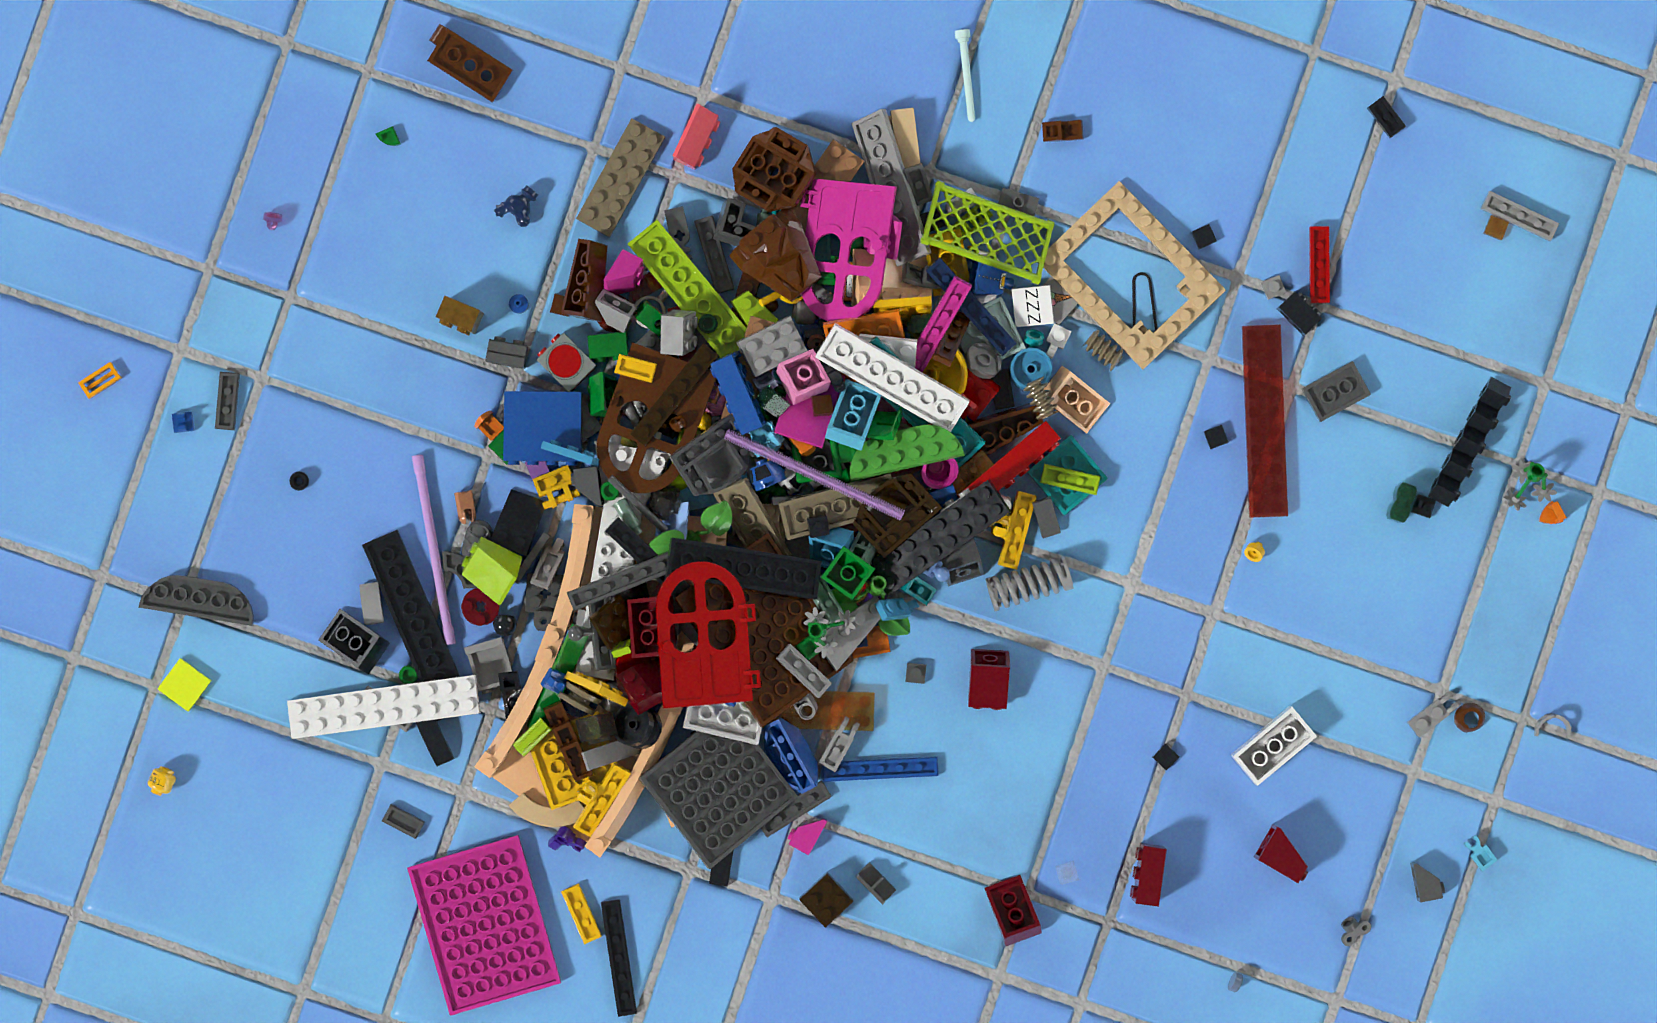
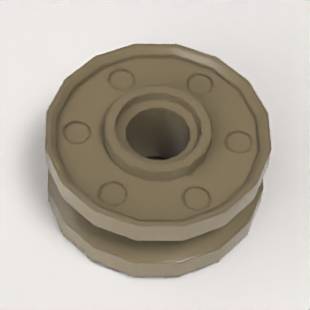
M566 681L565 684L570 693L560 692L558 696L572 706L593 716L596 711L589 706L590 703L599 705L602 700L586 689Z

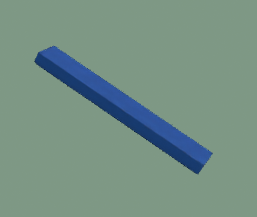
M937 757L841 761L836 772L822 765L823 782L938 776Z

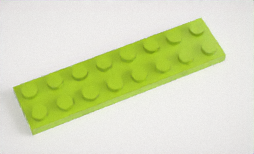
M658 220L628 243L633 252L643 259V264L681 310L696 311L698 322L705 314H711L717 319V329L712 333L702 332L699 326L696 329L720 358L740 350L736 342L744 338L746 327Z

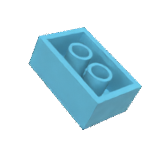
M846 379V389L840 393L825 438L861 451L881 395L862 384Z

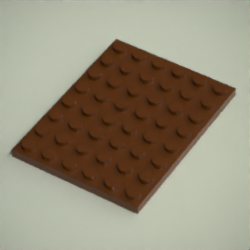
M766 533L745 548L783 555L769 533ZM705 583L706 607L709 611L728 610L733 607V598L726 586ZM694 584L674 598L683 613L694 612L696 609ZM742 589L746 604H755L756 621L747 622L751 671L760 670L761 688H752L753 701H746L744 703L760 727H763L811 692L776 658L788 644H791L797 650L795 645L809 636V626L804 624V621L809 619L805 612L813 614V608H817L812 599ZM747 608L748 618H752V608ZM730 619L710 621L708 623L710 645L718 650L729 647L736 637L735 623ZM690 622L695 631L698 633L696 623ZM822 651L808 661L827 679H830L854 660L850 655L837 671H834L826 657L822 658ZM753 674V684H757V676Z

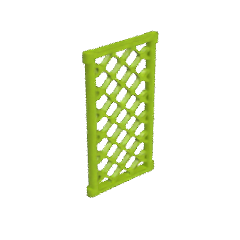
M937 180L921 244L941 248L1031 280V283L1039 285L1055 222L1034 217L945 185V182ZM940 191L944 192L945 200L937 202ZM954 196L961 198L963 206L956 209L951 199ZM945 202L952 209V212L944 214L940 208V205ZM971 203L978 204L981 212L973 215L969 205ZM935 208H937L941 215L937 219H933ZM966 209L970 218L962 220L958 211ZM989 209L997 211L998 219L990 221L986 212ZM951 214H954L959 222L954 226H951L946 218ZM983 215L987 225L980 227L975 217ZM1007 215L1014 217L1016 225L1011 228L1008 227L1004 218ZM944 220L947 229L939 231L935 224L936 221ZM969 220L973 221L976 226V230L969 232L964 225ZM998 221L1005 228V231L998 233L993 226ZM1025 221L1031 223L1034 231L1026 234L1022 224ZM931 225L936 231V235L933 237L928 236ZM961 226L965 232V235L960 238L953 231V228ZM990 227L994 236L986 238L982 229ZM1016 227L1020 229L1023 235L1019 239H1015L1011 233V230ZM1042 228L1047 229L1045 239L1039 233ZM951 232L954 241L951 244L944 242L943 233ZM978 232L983 242L974 243L971 234ZM1007 233L1012 240L1007 245L1003 244L1000 235ZM1032 234H1036L1040 240V243L1035 246L1032 245L1028 238ZM968 238L972 247L969 250L961 248V239ZM994 238L998 240L1001 246L997 250H993L989 244V241ZM1022 239H1025L1029 245V249L1022 251L1017 243ZM986 244L990 253L987 256L979 254L978 246ZM1014 245L1018 254L1010 256L1006 247ZM1041 245L1043 247L1039 257L1035 248ZM1003 250L1007 260L1004 263L998 261L996 252ZM1032 251L1036 258L1031 263L1024 256V253ZM1020 256L1025 266L1022 269L1015 267L1014 258ZM1034 263H1038L1036 274L1032 273L1031 265Z

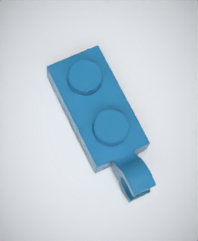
M903 598L879 600L874 604L882 621L907 618L913 612V608L919 607L916 599L905 602Z

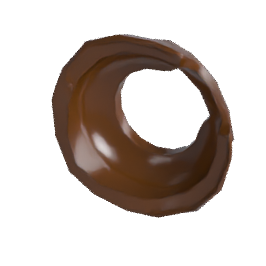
M1475 703L1461 705L1454 715V723L1457 728L1466 733L1480 729L1485 722L1483 708ZM1471 711L1476 712L1479 717L1478 725L1474 728H1469L1464 722L1465 715Z

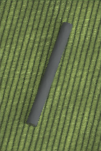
M614 475L608 478V481L662 533L668 529Z

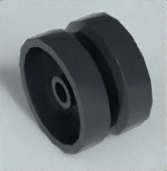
M628 703L616 711L612 719V731L614 737L619 742L636 749H646L658 741L662 731V722L656 711L648 709L638 715Z

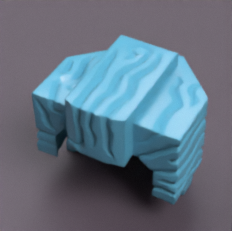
M769 420L766 421L763 427L749 432L754 443L757 441L756 444L759 442V444H763V447L765 445V448H772L774 452L783 445L782 442L785 440L782 435L774 433L776 426Z

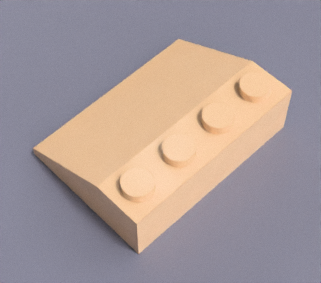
M853 249L852 265L869 267L873 264L875 255L868 253L865 249ZM927 256L910 263L923 268L928 265ZM886 259L883 286L877 300L931 296L932 301V288H924L902 282V266L897 267L895 260ZM852 275L851 307L858 304L867 294L871 284L869 277Z

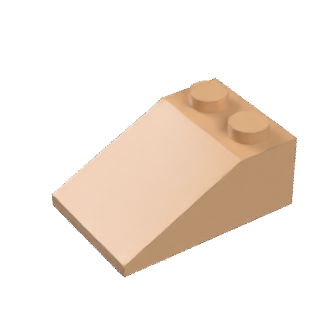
M1063 366L1060 367L1044 388V390H1051L1047 397H1054L1050 404H1057L1055 410L1060 411L1059 413L1086 434L1110 405L1107 400Z

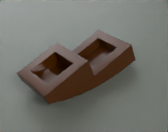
M1082 120L1042 122L1043 142L1084 140Z

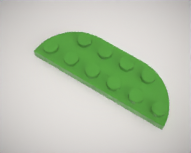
M920 425L898 430L894 440L891 441L872 438L867 440L862 450H857L852 459L850 479L855 481L965 456L960 442L950 431L936 425Z

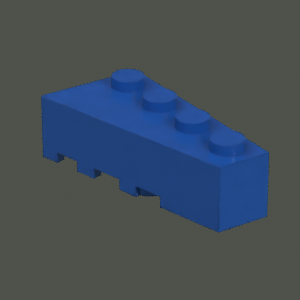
M740 350L712 362L710 370L713 377L717 378L720 384L718 389L721 395L726 398V407L728 412L733 414L736 430L740 431L741 435L763 427L766 421L758 400L753 399L754 388L752 383L746 380L747 369L739 361V357L742 355Z

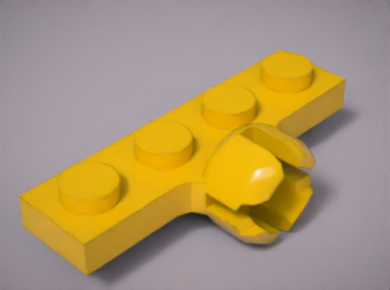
M1017 491L1011 514L1004 516L996 522L1002 524V527L991 525L992 535L1003 539L997 565L1017 570L1033 512L1032 502L1036 501V495Z
M613 762L600 783H594L589 779L582 782L581 785L584 787L578 788L576 796L586 806L573 825L574 829L589 837L592 836L631 775L628 769Z

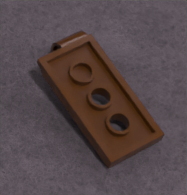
M441 24L437 26L429 39L436 47L427 61L493 103L513 70ZM472 60L475 62L476 67L473 71L465 69L464 64L466 61ZM485 70L492 74V79L487 82L481 79V73Z

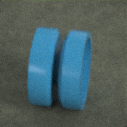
M1026 348L1013 357L1009 367V374L1012 382L1023 390L1028 383L1043 376L1044 379L1041 383H1048L1053 367L1050 358L1045 352L1038 348ZM1030 365L1032 368H1035L1032 373L1027 370Z

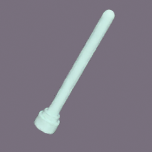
M970 29L955 31V39L960 43L968 120L973 122L975 121V109L967 44L971 36Z

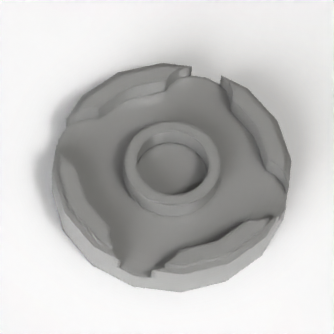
M984 343L973 344L968 348L964 356L968 369L974 375L985 379L992 378L999 372L1002 365L1001 358L998 353L996 354L993 351L994 349Z

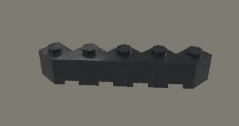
M1490 377L1481 390L1480 398L1476 405L1470 411L1464 428L1460 430L1452 451L1447 455L1439 476L1435 478L1428 497L1447 507L1450 506L1452 501L1456 502L1461 494L1459 488L1465 477L1469 478L1474 469L1471 467L1474 458L1478 453L1481 454L1486 447L1484 441L1490 429L1494 430L1499 422L1496 419L1499 410L1503 405L1507 406L1511 399L1509 395L1510 386Z

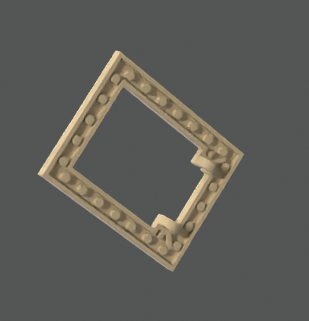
M1120 181L1048 248L1043 267L1142 370L1226 291ZM1118 209L1185 276L1176 285V288L1188 300L1154 333L1150 329L1148 330L1141 320L1130 329L1064 262Z

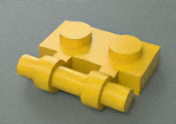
M563 466L532 479L539 497L547 495L549 499L542 503L544 510L550 507L552 509L556 508L558 504L565 501H573V498L580 496L577 489L570 491L568 487L572 485L569 466ZM561 489L564 490L565 494L554 498V492Z

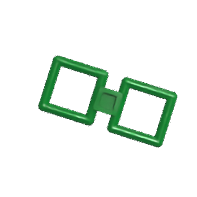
M830 440L834 470L825 471L823 474L825 473L827 476L830 475L832 478L842 476L841 463L852 462L857 449ZM791 442L793 459L796 462H801L799 450ZM795 472L798 483L813 481V478L811 480V477L808 478L804 475L802 476V473L800 475V472Z

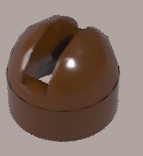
M682 415L675 416L669 422L671 428L676 432H681V428H686V421Z

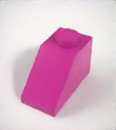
M820 819L798 826L796 830L792 828L787 837L790 840L789 845L809 855L827 820Z

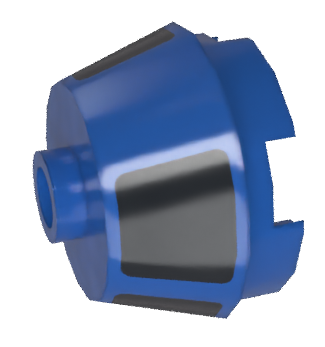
M766 458L757 461V466L750 469V484L753 485L755 491L787 479L785 468L780 463L773 462V460L767 461Z

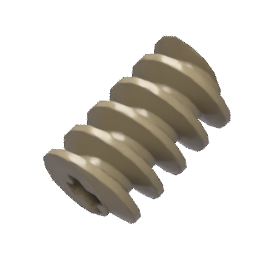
M1096 330L1083 346L1087 344V352L1093 349V357L1099 354L1098 361L1105 359L1104 366L1111 364L1110 371H1112L1123 358V349L1116 352L1118 345L1115 344L1110 347L1111 340L1109 339L1104 342L1105 335L1103 334L1098 337L1099 330Z
M1044 376L1028 383L1023 391H1030L1026 396L1027 398H1033L1030 405L1037 406L1033 412H1040L1036 419H1045L1060 412L1054 411L1057 404H1050L1054 397H1047L1051 390H1044L1048 385L1047 383H1041Z

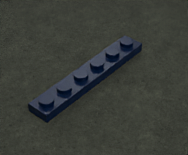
M940 257L926 269V272L944 292H946L954 276H956ZM969 291L960 307L961 311L1003 356L1017 344L1016 341L973 293Z

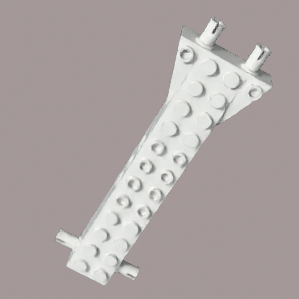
M657 432L655 438L660 440L662 433ZM612 435L609 440L611 461L618 470L626 471L630 468L637 448L622 446V436ZM595 441V447H596V453H597V441ZM648 448L640 467L639 475L645 480H653L661 476L670 460L671 454L660 452V450L655 448ZM599 465L601 484L608 482V478ZM621 493L613 501L604 499L591 582L635 564V559L605 532V529L617 517L621 519L613 504L625 498ZM652 493L632 494L646 505ZM627 500L640 523H642L643 514ZM586 606L583 627L591 628L589 607ZM589 636L577 661L576 671L590 677L615 680L616 674L614 669L595 670L592 636Z

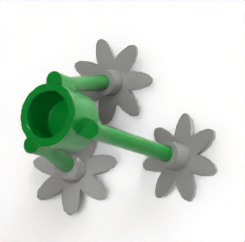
M1519 459V466L1512 465V468L1517 471L1512 477L1520 476V483L1522 484L1524 481L1525 483L1514 494L1507 490L1508 496H1504L1503 499L1509 501L1508 507L1514 505L1517 511L1520 510V507L1525 508L1526 504L1522 501L1526 497L1521 496L1530 482H1538L1541 479V486L1533 484L1536 491L1531 493L1532 496H1538V501L1541 502L1544 497L1546 500L1551 501L1550 495L1557 494L1555 490H1551L1554 483L1546 486L1548 474L1545 473V469L1541 464L1529 461L1524 465L1522 459Z
M814 607L813 614L805 612L809 619L804 621V624L809 626L808 633L814 638V643L819 646L815 649V653L822 651V658L826 657L827 652L834 655L832 648L838 646L837 642H832L834 635L826 638L825 635L828 628L840 626L839 632L845 630L847 635H850L851 629H856L855 624L852 623L856 620V617H850L849 610L845 612V615L842 612H838L840 619L830 624H827L829 621L823 618L826 611L818 614L817 608Z

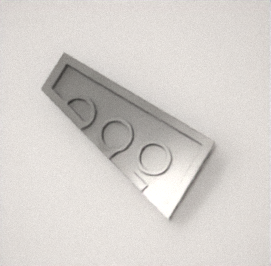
M877 596L871 597L850 613V617H856V620L852 622L855 624L856 629H851L850 635H847L845 630L839 632L840 626L827 629L826 638L834 635L832 642L838 643V646L832 648L834 655L828 652L826 655V659L834 671L841 667L881 619L874 605L879 601Z

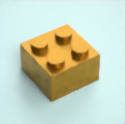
M444 295L436 317L440 319L439 323L449 328H452L454 325L457 327V331L469 336L470 333H476L484 313Z

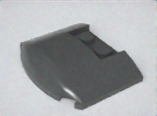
M731 414L712 424L710 428L686 445L681 446L670 456L671 461L694 496L713 494L734 483L747 470L751 456L754 457L755 455L753 451L751 452L749 449L738 446V443L736 445L733 442L731 443V441L729 442V439L728 441L727 438L726 440L724 439L729 429L732 432L739 433V435L741 434L740 431L736 430L734 426L735 419Z

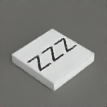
M1050 285L1012 289L1016 327L1054 324Z

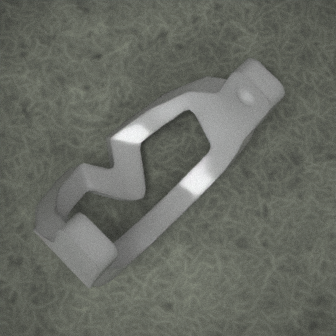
M1554 713L1545 714L1535 724L1534 736H1539V728L1545 721L1558 718L1563 721L1566 727V738L1571 737L1570 723L1560 715Z

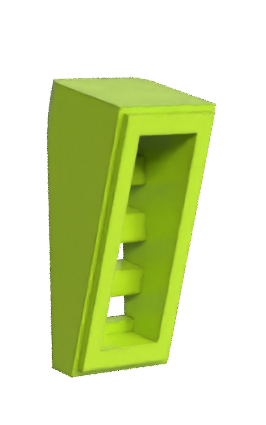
M975 205L970 210L972 214H978L979 205ZM988 210L986 214L991 219L993 214ZM968 212L961 217L962 220L970 218ZM981 215L977 216L980 221L978 225L981 227L987 221ZM969 220L974 227L971 229L966 222L964 225L969 232L976 230V226L973 221ZM957 226V227H955V228H953V229H954V230H957V229H961V228H960L959 226Z

